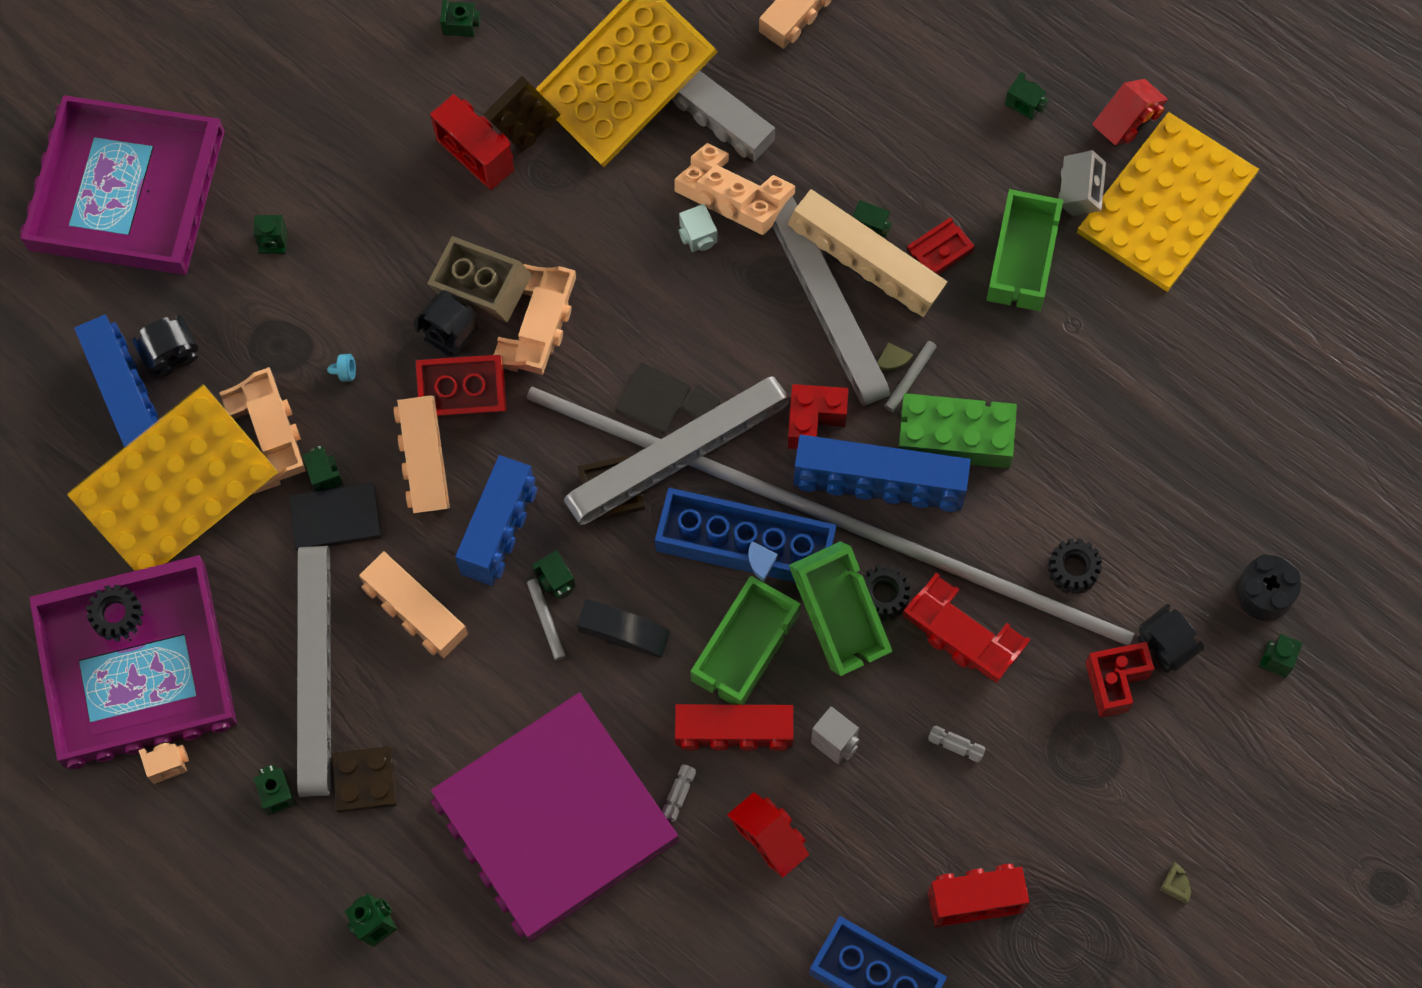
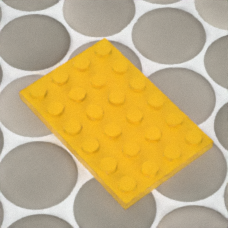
M622 0L553 70L536 90L561 114L556 120L605 167L718 51L666 0Z
M1168 112L1103 195L1101 211L1089 213L1078 227L1077 233L1168 292L1255 178L1259 169Z
M203 384L68 492L67 495L131 568L137 571L170 561L275 476L278 471Z

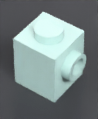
M705 204L679 213L681 227L679 234L683 244H689L692 252L708 250L717 243V229Z

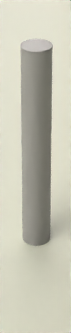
M927 341L884 405L887 411L894 412L904 393L909 390L937 348L935 343Z
M531 579L527 582L529 591L555 661H560L566 655L538 579Z

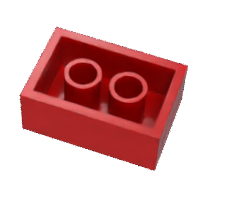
M453 94L430 114L436 140L490 190L494 189L514 171L512 160L514 157L510 149L511 142L504 134H497L492 129L491 123L484 116L479 117L467 100H460Z
M502 355L416 360L418 397L434 396L437 416L506 411Z
M1003 864L995 867L996 871L984 873V869H973L967 871L966 876L954 877L953 873L937 876L936 881H932L928 891L934 928L1023 914L1030 903L1023 868H1014L1013 864Z

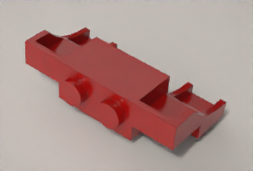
M935 573L927 585L905 608L903 617L926 633L925 637L928 638L931 646L940 651L944 649L951 654V658L956 664L964 668L967 666L972 670L976 668L998 684L1031 639L1020 635L1008 623L1005 624L995 637V634L951 604L960 589L954 588L941 579L938 573Z

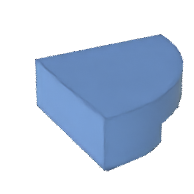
M752 541L749 547V563L754 574L764 581L778 554Z

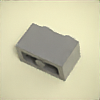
M1093 150L1064 156L1063 168L1061 169V190L1058 199H1063L1062 208L1072 216L1098 212L1102 209L1106 162Z
M831 706L812 728L811 744L839 765L843 759L848 761L858 749L856 745L859 742L857 738L859 727Z

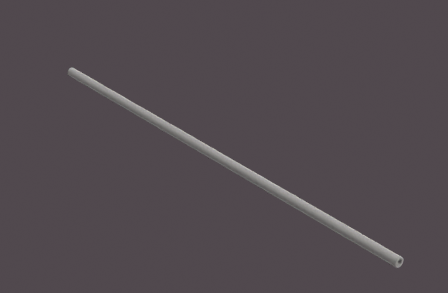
M531 387L527 394V400L644 448L660 440L650 434L535 387ZM702 456L688 465L827 523L836 524L839 528L1124 645H1130L1134 633L706 457Z

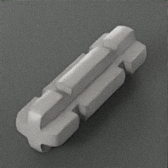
M933 726L928 736L930 742L937 745L941 743L943 748L959 755L965 756L966 754L969 756V759L975 762L981 761L985 752L984 746L977 743L973 745L970 743V740L950 731L946 733L944 732L945 729Z
M683 764L677 774L679 778L675 779L667 798L668 804H665L662 809L668 821H676L679 814L678 808L682 807L689 791V782H692L695 777L696 770L691 766Z

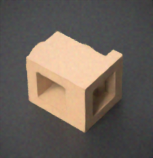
M163 743L154 747L153 751L149 753L145 748L139 750L147 778L153 784L187 772L185 762H188L189 758L184 745L176 746L175 743Z

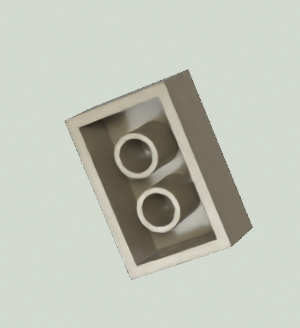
M452 236L427 284L437 294L445 290L463 306L469 305L475 311L508 323L532 274L518 260Z

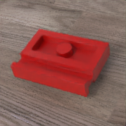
M950 217L907 245L906 251L911 253L915 260L938 275L972 253L975 246L960 227L954 224L953 219Z

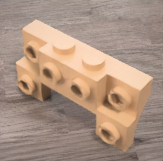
M706 143L691 156V165L675 178V192L701 205L705 204L707 208L764 235L773 226L786 202L795 194V185L772 175L759 186L722 168L729 161V153Z
M524 264L532 276L522 294L532 297L518 334L519 340L498 336V344L494 355L503 356L504 369L514 372L522 369L543 375L550 354H553L555 346L559 347L561 344L563 321L568 322L571 314V306L568 305V300L576 280L575 270L560 266L544 268Z
M270 367L254 372L243 382L219 392L225 410L233 419L250 414L261 450L278 471L275 476L257 489L254 494L281 485L280 480L306 471L296 442L301 440L296 424L290 425L288 416L293 415L287 399L282 401Z

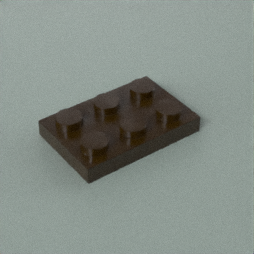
M521 76L483 115L516 147L524 152L535 143L536 139L547 128L555 123V120L561 114Z

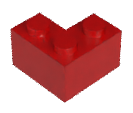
M1146 79L1125 82L1092 125L1115 146L1124 143L1128 144L1137 136L1138 131L1136 129L1142 122L1155 121L1161 116L1165 110L1163 106L1168 99Z
M792 384L788 449L798 448L800 435L817 437L818 425L845 427L848 388Z
M1147 642L1089 654L1085 664L1099 717L1103 718L1129 712L1133 705V699L1128 683L1149 679L1154 671Z
M753 792L727 814L740 835L756 847L766 864L782 878L810 855L803 845L806 842L805 838L796 828L792 829L790 826L792 822L791 817L784 809H777L768 797L762 799Z

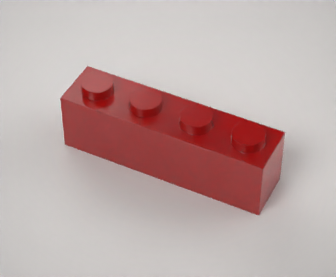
M676 704L675 744L676 746H681L683 750H697L699 746H711L712 750H727L728 746H740L741 750L752 751L757 750L758 746H770V750L783 751L787 747H793V705Z

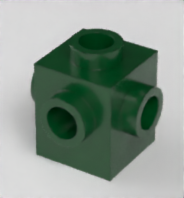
M366 894L357 898L353 905L344 911L349 920L347 926L351 933L360 941L372 947H375L397 930L390 916L392 910L383 898L378 899L370 894Z

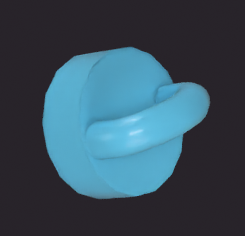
M340 354L337 358V363L330 365L327 368V372L338 374L341 382L353 381L356 375L354 357L351 354Z

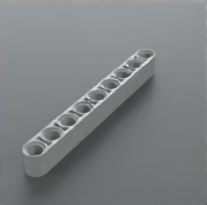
M792 196L779 212L772 227L859 401L865 407L890 396L888 384L820 249L815 243L803 235H799L793 228L787 225L793 211L797 207Z
M768 377L574 489L565 497L564 502L578 523L585 525L778 413L788 405L790 397L775 377Z
M328 546L298 548L297 787L299 797L329 796L331 793L330 551Z

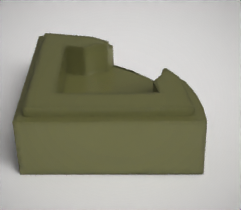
M888 342L877 364L880 370L885 372L908 365L913 359V354Z
M1174 862L1160 890L1187 904L1191 896L1190 883L1184 869Z

